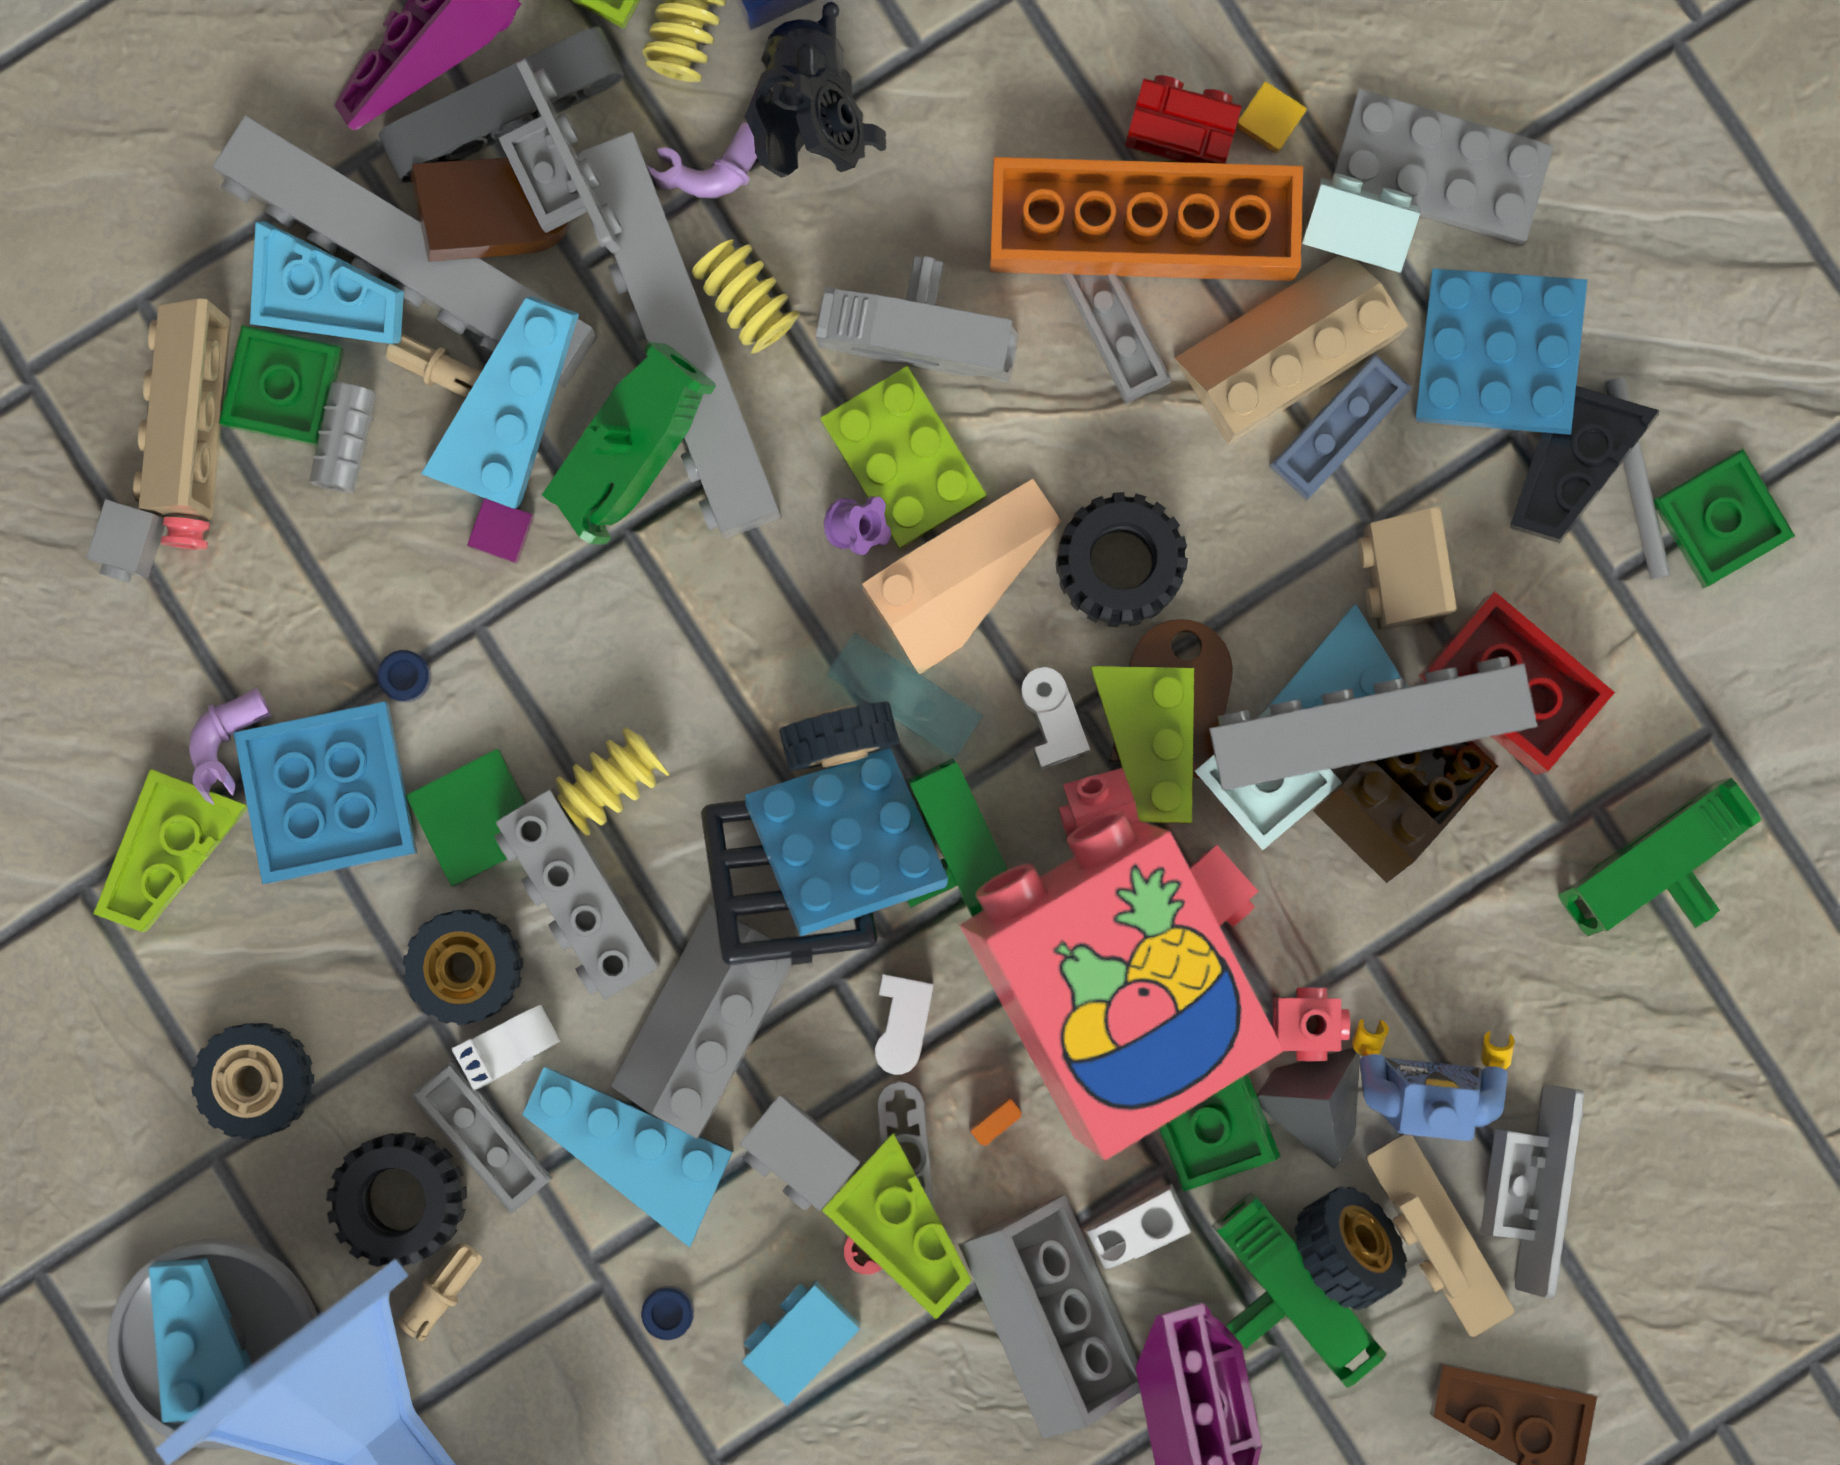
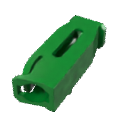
M648 343L644 349L648 357L615 386L542 493L545 499L558 506L579 538L589 544L608 543L611 535L605 525H613L619 522L639 503L688 433L703 394H711L716 387L714 381L674 348L665 343Z
M952 758L907 779L943 856V859H940L948 877L947 887L907 900L910 908L957 886L972 918L984 910L976 896L977 891L989 880L1008 869L958 763Z
M1732 778L1717 780L1604 859L1582 879L1558 894L1559 900L1580 930L1587 936H1591L1601 931H1609L1667 889L1694 928L1712 919L1720 909L1692 871L1752 826L1762 820L1760 814ZM1580 896L1595 917L1586 919L1574 901Z
M1249 1193L1211 1225L1266 1291L1226 1324L1245 1349L1250 1347L1286 1316L1346 1388L1355 1385L1384 1360L1387 1353L1365 1329L1351 1309L1339 1306L1338 1302L1330 1300L1325 1295V1292L1312 1281V1276L1302 1263V1257L1297 1250L1296 1243L1254 1194ZM1366 1349V1353L1369 1355L1367 1360L1354 1371L1345 1367Z

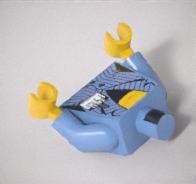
M1360 1019L1352 1039V1047L1358 1054L1364 1056L1359 1061L1363 1096L1366 1104L1371 1109L1381 1113L1397 1132L1406 1135L1470 1141L1474 1138L1475 1126L1483 1127L1501 1116L1505 1104L1508 1072L1504 1069L1511 1065L1515 1045L1514 1037L1509 1034L1507 1046L1496 1047L1489 1042L1491 1031L1485 1033L1481 1051V1062L1486 1067L1482 1070L1481 1067L1385 1058L1380 1055V1052L1389 1032L1387 1023L1379 1020L1375 1034H1371L1364 1028V1020Z

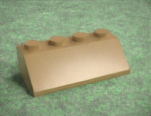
M1338 255L1180 354L1174 361L1229 445L1398 339L1408 327V324L1380 281L1355 259Z
M192 299L158 305L157 320H151L149 325L148 344L150 350H154L152 370L146 371L143 381V394L145 400L149 401L147 421L142 420L139 426L138 445L140 451H144L142 471H137L134 477L133 496L134 500L139 502L138 509L160 517L212 521L221 433L219 419L224 402L231 320L208 299Z

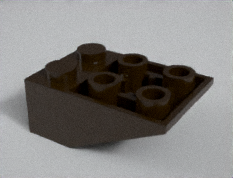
M1472 740L1357 763L1340 780L1342 783L1327 795L1313 812L1388 883L1420 857L1498 768V765Z

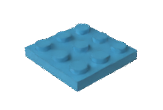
M1432 268L1416 422L1571 435L1588 279Z
M384 701L233 732L262 884H271L418 853L408 800L405 796L406 790L388 702Z
M891 748L869 754L867 757L835 765L745 795V805L800 936L947 887L948 877Z

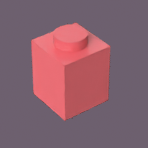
M1218 845L1212 846L1189 867L1219 926L1227 921L1234 927L1255 908L1250 899L1259 891Z

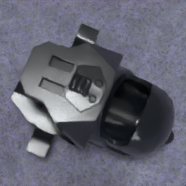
M827 2L823 6L822 18L819 21L796 19L784 22L773 29L767 39L761 57L766 70L761 73L745 118L754 136L755 154L764 168L780 178L788 176L798 169V152L804 145L808 152L830 159L836 165V170L839 172L855 168L858 160L865 157V145L873 146L879 151L886 150V131L875 124L863 123L864 114L852 97V76L844 68L843 50L836 38V18L840 10L834 2ZM781 82H792L794 88L786 87Z

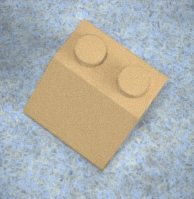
M1441 507L1428 508L1372 522L1363 530L1364 537L1358 538L1359 560L1362 568L1370 569L1372 588H1366V605L1370 619H1378L1379 630L1437 622L1457 610Z

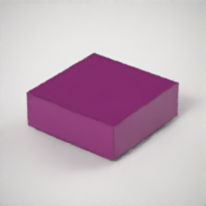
M484 498L467 546L518 564L534 520V515Z

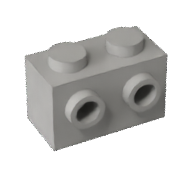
M783 1093L778 1096L740 1142V1145L747 1150L742 1158L764 1177H767L772 1171L787 1184L782 1190L783 1193L805 1211L811 1204L821 1211L861 1162L860 1157Z

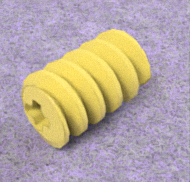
M663 0L665 3L657 6L655 10V17L659 23H654L649 28V36L654 42H648L642 50L643 56L648 60L645 64L657 73L672 79L686 82H701L702 75L690 66L691 63H707L708 56L696 47L697 44H713L714 37L702 28L703 25H719L720 18L709 11V6H725L726 0Z
M727 240L702 257L693 267L691 273L696 280L707 279L703 286L704 292L707 296L719 295L715 302L717 310L723 313L731 311L727 318L728 325L732 329L743 327L739 339L743 345L755 344L750 353L755 354L781 338L800 316L798 310L782 314L780 309L787 301L788 296L784 293L770 298L768 295L776 283L775 278L771 277L758 281L756 277L763 269L764 263L758 261L746 265L744 262L752 251L751 245L748 244L735 249L732 245L734 240Z
M627 727L622 729L626 746L621 747L610 739L605 742L609 754L608 759L602 758L595 752L589 754L593 768L592 771L588 772L578 764L572 766L576 779L574 784L560 776L555 779L559 791L557 796L559 802L585 836L590 835L587 818L592 819L599 825H604L607 822L603 806L606 805L617 813L624 810L620 797L621 793L634 801L640 798L637 781L642 782L649 788L657 786L653 772L655 768L663 774L670 776L668 770L644 738Z

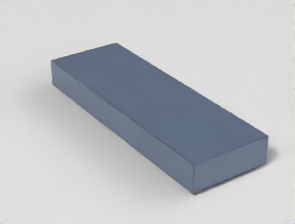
M1374 353L1269 467L1307 501L1412 387Z

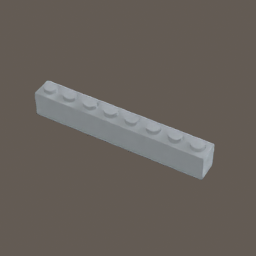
M246 115L212 166L224 179L221 187L244 203H248L251 197L255 198L267 206L264 214L281 226L290 230L293 224L296 223L310 232L307 240L319 249L331 255H334L338 249L353 258L350 263L351 265L377 278L380 275L394 283L396 288L404 291L403 300L412 306L419 308L425 302L439 311L436 316L439 322L461 335L466 328L482 337L479 345L491 354L494 352L526 297L533 296L552 303L480 258L428 262L419 221ZM577 319L558 382L564 388L568 385L597 338L593 328L580 319Z
M630 132L577 152L576 155L579 161L585 158L589 160L600 181L601 186L593 189L600 205L610 204L623 229L622 232L615 235L622 248L614 253L617 263L611 264L608 267L619 295L629 292L635 310L627 312L626 315L636 340L640 341L646 338L648 343L658 342L667 344L716 384L711 394H703L691 427L684 437L689 451L680 454L691 483L701 480L707 499L699 501V505L709 530L719 527L723 538L727 539L781 518L634 133ZM591 220L593 229H594V231H595V234H596V236H597V239H598V241H599V244H600L601 248H602V247H605V245L603 244V242H602V240H601V238H600V236H599V234H598V232H597V230H596V228H595V226H594V224H593V222H592V220Z

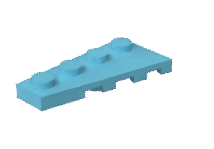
M533 296L524 299L422 471V475L513 509L521 506L579 313Z
M547 1066L544 1067L522 1115L690 1248L733 1150L702 1136L695 1138L649 1112Z

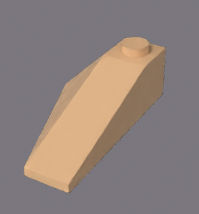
M1031 479L862 583L863 592L918 675L923 674L963 647L990 610L993 609L1004 592L1030 562L1061 520L1034 479Z

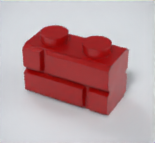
M1157 75L1154 81L1144 78L1125 147L1178 162L1226 164L1242 105L1232 103L1233 97L1220 90L1205 89L1203 95L1183 89L1184 83L1170 76Z

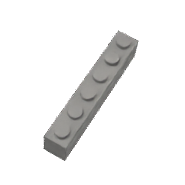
M1507 656L1478 662L1479 673L1458 677L1456 667L1425 673L1427 684L1406 688L1404 678L1373 684L1375 692L1373 695L1354 698L1352 688L1322 694L1323 705L1302 709L1301 700L1298 699L1269 705L1271 716L1251 719L1249 710L1218 716L1220 726L1209 728L1221 789L1224 791L1537 727L1524 664L1510 666L1509 657Z

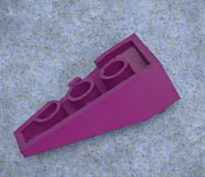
M408 0L401 13L390 11L383 23V26L387 28L383 43L378 51L376 49L370 50L364 54L335 102V108L348 127L354 131L358 130L490 43L498 32H502L510 26L515 18L516 10L521 6V2L519 0Z

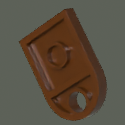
M508 157L412 164L411 180L428 262L538 253L559 243L569 229L571 221L547 233L541 228Z
M1187 619L1170 620L1153 627L1140 639L1132 653L1129 667L1194 668L1193 779L1202 780L1195 770L1214 755L1209 728L1220 726L1218 716L1225 715L1233 675L1232 659L1224 641L1208 626ZM1189 632L1197 637L1200 643V652L1196 658L1181 660L1174 655L1171 642L1176 634ZM1113 741L1110 761L1121 763Z

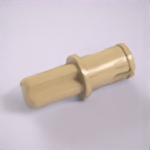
M402 333L400 343L388 344L386 347V358L388 361L424 377L426 385L433 386L436 383L465 398L482 370H477L448 356V350L440 347L435 350Z
M465 1242L457 1244L432 1277L426 1276L423 1279V1289L405 1313L397 1320L400 1328L411 1337L415 1336L417 1340L424 1341L447 1308L458 1303L459 1300L456 1295L482 1262L481 1254Z

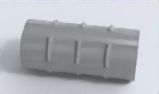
M342 382L331 383L327 404L324 406L325 412L321 430L318 431L319 439L316 452L312 456L314 461L309 479L310 483L328 490L343 493L355 492L359 470L362 469L360 465L364 447L367 445L370 421L373 420L372 411L376 398L374 391Z

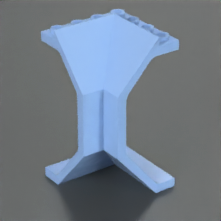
M396 1259L243 1373L155 1450L167 1465L172 1464L195 1445L203 1441H216L298 1465H456L420 1419L410 1397L389 1305L391 1290L409 1275Z

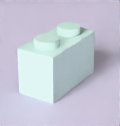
M1334 173L1332 181L1320 178L1303 231L1302 244L1401 273L1420 216L1419 207L1411 204L1413 197L1389 188H1383L1381 195L1362 190V181L1342 174Z

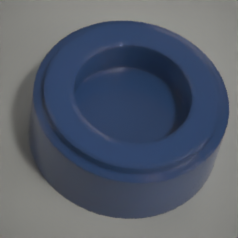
M398 650L390 653L383 659L378 669L380 688L388 697L399 702L418 700L428 691L431 684L432 675L428 663L423 657L409 650Z
M663 1286L657 1288L650 1293L643 1303L641 1310L642 1323L645 1329L655 1338L661 1340L677 1339L685 1334L693 1322V1302L690 1296L678 1287Z

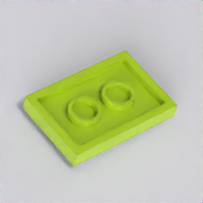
M908 366L820 418L821 423L867 498L875 496L884 500L886 505L884 511L886 525L891 529V537L899 550L987 498V494Z

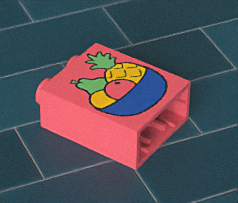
M1113 811L1101 815L1076 829L1067 838V843L1075 857L1043 876H1038L1032 864H1024L1009 869L989 880L976 893L984 910L959 925L1073 1137L1104 1160L1117 1154L1284 1051L1170 831L1139 820L1129 824L1123 811Z

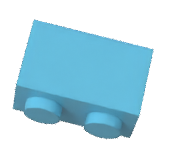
M817 1280L808 1289L801 1283L798 1284L779 1305L785 1311L772 1327L763 1321L743 1343L749 1351L744 1355L742 1363L786 1406L860 1330L861 1323Z

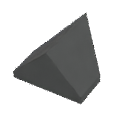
M1353 1048L1328 1054V1061H1301L1275 1068L1257 1094L1261 1108L1333 1169L1342 1160L1355 1136L1360 1054Z

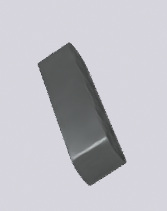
M600 27L581 31L526 58L535 71L544 68L557 92V96L550 99L556 114L613 87L624 77V72ZM514 63L390 123L380 131L379 139L400 182L410 183L412 182V164L460 161L499 142L498 138L541 117V114L517 64Z

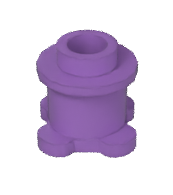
M870 496L865 504H858L850 498L835 500L830 504L824 518V532L827 540L834 547L840 549L851 548L853 553L859 555L867 554L870 547L875 545H886L891 537V529L886 525L884 511L886 505L884 500L875 496Z

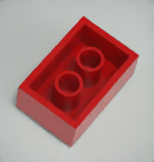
M1494 591L1478 604L1418 676L1426 682L1425 673L1456 667L1458 677L1479 673L1478 662L1507 656L1509 657L1510 666L1524 664L1537 727L1490 737L1535 775L1549 772L1615 692Z

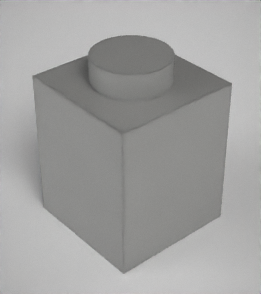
M105 499L86 558L102 565L99 572L101 575L126 583L130 582L132 574L148 579L164 532L163 519L153 513Z

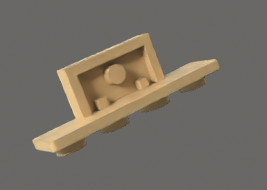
M1402 1134L1366 1156V1161L1398 1216L1392 1219L1395 1228L1408 1247L1415 1243L1425 1260L1418 1265L1423 1276L1434 1292L1440 1289L1443 1291L1467 1334L1471 1337H1476L1513 1315V1306L1413 1135Z

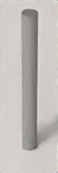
M1625 377L1605 382L1608 395L1630 401ZM1639 440L1625 458L1623 464L1650 580L1670 576L1671 574Z

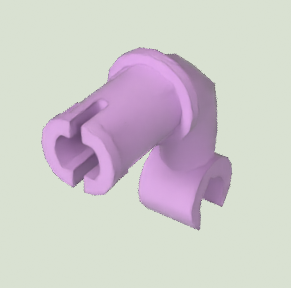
M742 122L722 158L715 159L712 164L713 167L710 169L695 170L684 166L679 154L670 148H659L657 151L660 159L673 165V167L666 172H658L650 166H647L654 184L660 189L672 190L678 187L688 194L700 198H718L733 192L741 185L745 186L748 184L750 178L747 174L757 159L754 136L748 123Z
M257 687L217 707L214 704L209 705V710L198 719L191 732L189 753L195 768L192 777L193 784L205 801L214 804L209 791L217 779L223 782L231 795L234 794L236 787L235 781L222 763L218 762L217 750L219 745L224 741H230V736L234 734L233 732H238L256 722L272 717Z

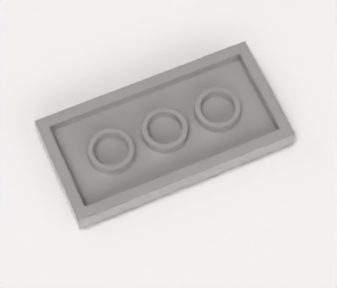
M1359 89L1354 100L1333 175L1336 173L1358 179L1363 182L1362 190L1381 195L1383 188L1406 193L1413 197L1411 204L1419 207L1421 217L1523 246L1528 238L1554 145Z

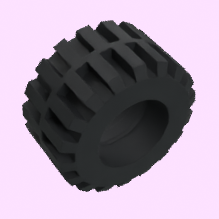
M1115 492L1112 494V497L1105 499L1103 496H1099L1093 499L1091 504L1085 508L1082 506L1074 514L1070 523H1067L1062 533L1056 560V574H1059L1060 578L1059 585L1063 594H1067L1070 598V604L1077 612L1079 609L1088 615L1087 619L1095 623L1099 620L1108 623L1107 626L1119 627L1120 624H1129L1130 627L1139 625L1148 618L1152 619L1168 606L1184 581L1183 576L1188 565V558L1185 557V550L1187 548L1185 536L1181 537L1178 531L1180 525L1175 517L1169 518L1164 513L1166 508L1160 503L1156 502L1153 505L1145 501L1147 496L1136 493L1134 497H1126L1125 492ZM1113 532H1125L1136 536L1146 545L1151 555L1152 565L1149 575L1140 585L1131 589H1117L1106 585L1096 576L1091 566V553L1094 545L1102 536Z
M409 1132L383 1135L366 1141L357 1149L351 1150L343 1158L345 1162L342 1166L335 1169L331 1179L335 1180L333 1188L327 1190L326 1201H332V1211L327 1212L329 1224L335 1222L339 1229V1232L334 1234L339 1243L341 1244L346 1241L352 1247L348 1253L357 1259L363 1256L369 1259V1265L376 1267L388 1265L395 1259L402 1267L408 1264L414 1265L443 1248L442 1246L450 1241L458 1231L456 1227L463 1220L466 1209L462 1208L463 1200L467 1198V1187L461 1186L460 1177L464 1175L460 1166L454 1167L450 1161L453 1155L446 1148L439 1149L435 1146V1140L427 1136L423 1138L416 1137L415 1133ZM398 1168L407 1171L419 1181L424 1191L425 1209L423 1216L415 1226L406 1230H396L384 1225L376 1217L371 1207L370 1191L372 1184L380 1173L389 1169Z

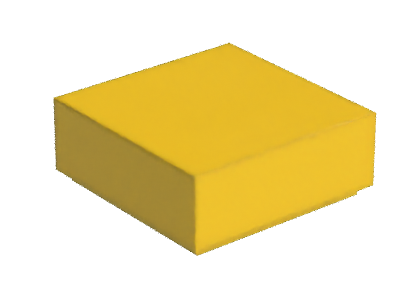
M1265 81L1238 120L1236 128L1278 155L1306 113L1307 108Z

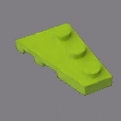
M1091 666L1090 670L1094 683L1097 686L1106 721L1121 762L1120 765L1124 770L1135 800L1139 821L1144 823L1191 824L1194 668Z
M150 769L93 914L134 930L147 932L248 810L247 804L209 791L214 804L205 801L194 784Z
M892 1133L823 1207L822 1211L927 1312L937 1319L972 1282V1279L894 1133Z

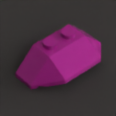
M1196 1303L1156 1315L1135 1367L1155 1465H1258L1262 1442L1240 1341L1222 1322L1211 1315V1310L1204 1303Z

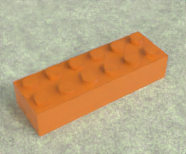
M994 157L990 272L1294 281L1301 268L1303 166Z

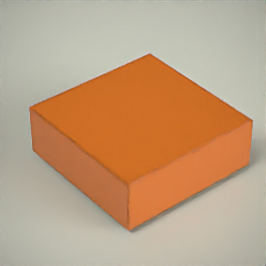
M1009 1096L969 1128L970 1132L981 1146L983 1144L986 1146L1020 1119L1022 1112Z

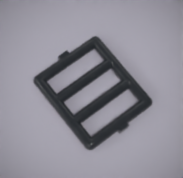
M745 800L708 804L703 807L701 819L721 956L726 964L739 965L789 958L791 959V965L812 963L813 955L870 949L876 945L878 935L874 912L854 918L855 929L741 943L737 916L786 911L789 908L781 890L735 896L733 894L730 869L770 865L762 845L730 849L726 847L723 823L752 820L745 805Z

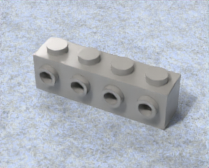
M552 788L498 820L496 824L501 832L494 835L510 862L516 858L520 861L528 875L521 881L536 906L545 902L555 919L548 924L561 948L566 950L572 947L582 964L575 969L585 988L591 995L599 991L605 1001L656 970L660 963L577 826L559 802L555 790Z

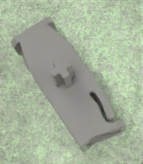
M924 256V258L914 257L906 300L825 287L816 340L818 348L831 349L865 358L961 376H987L1010 383L1019 333L1012 326L1013 320L936 306L944 262Z

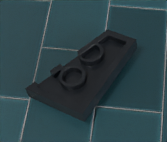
M1576 386L1571 435L1541 433L1510 523V528L1561 543L1658 417L1659 410Z

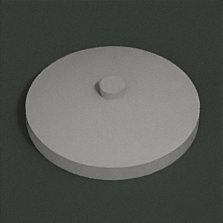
M201 1239L186 1242L172 1247L153 1258L129 1281L122 1291L113 1310L108 1332V1356L111 1371L116 1385L129 1407L145 1424L159 1434L169 1438L187 1421L162 1422L149 1267L154 1262L207 1259L231 1314L229 1321L242 1350L246 1349L254 1366L318 1318L310 1296L302 1283L291 1270L269 1253L235 1240ZM203 1441L194 1446L203 1449L235 1448L216 1441Z

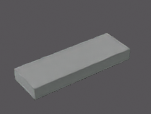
M1060 274L1125 405L1171 383V378L1119 275Z
M450 1061L411 1095L511 1214L553 1179L478 1089L473 1090L466 1075L454 1061Z

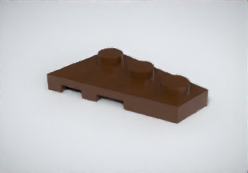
M1439 1363L1430 1415L1516 1465H1585L1597 1396L1593 1393Z

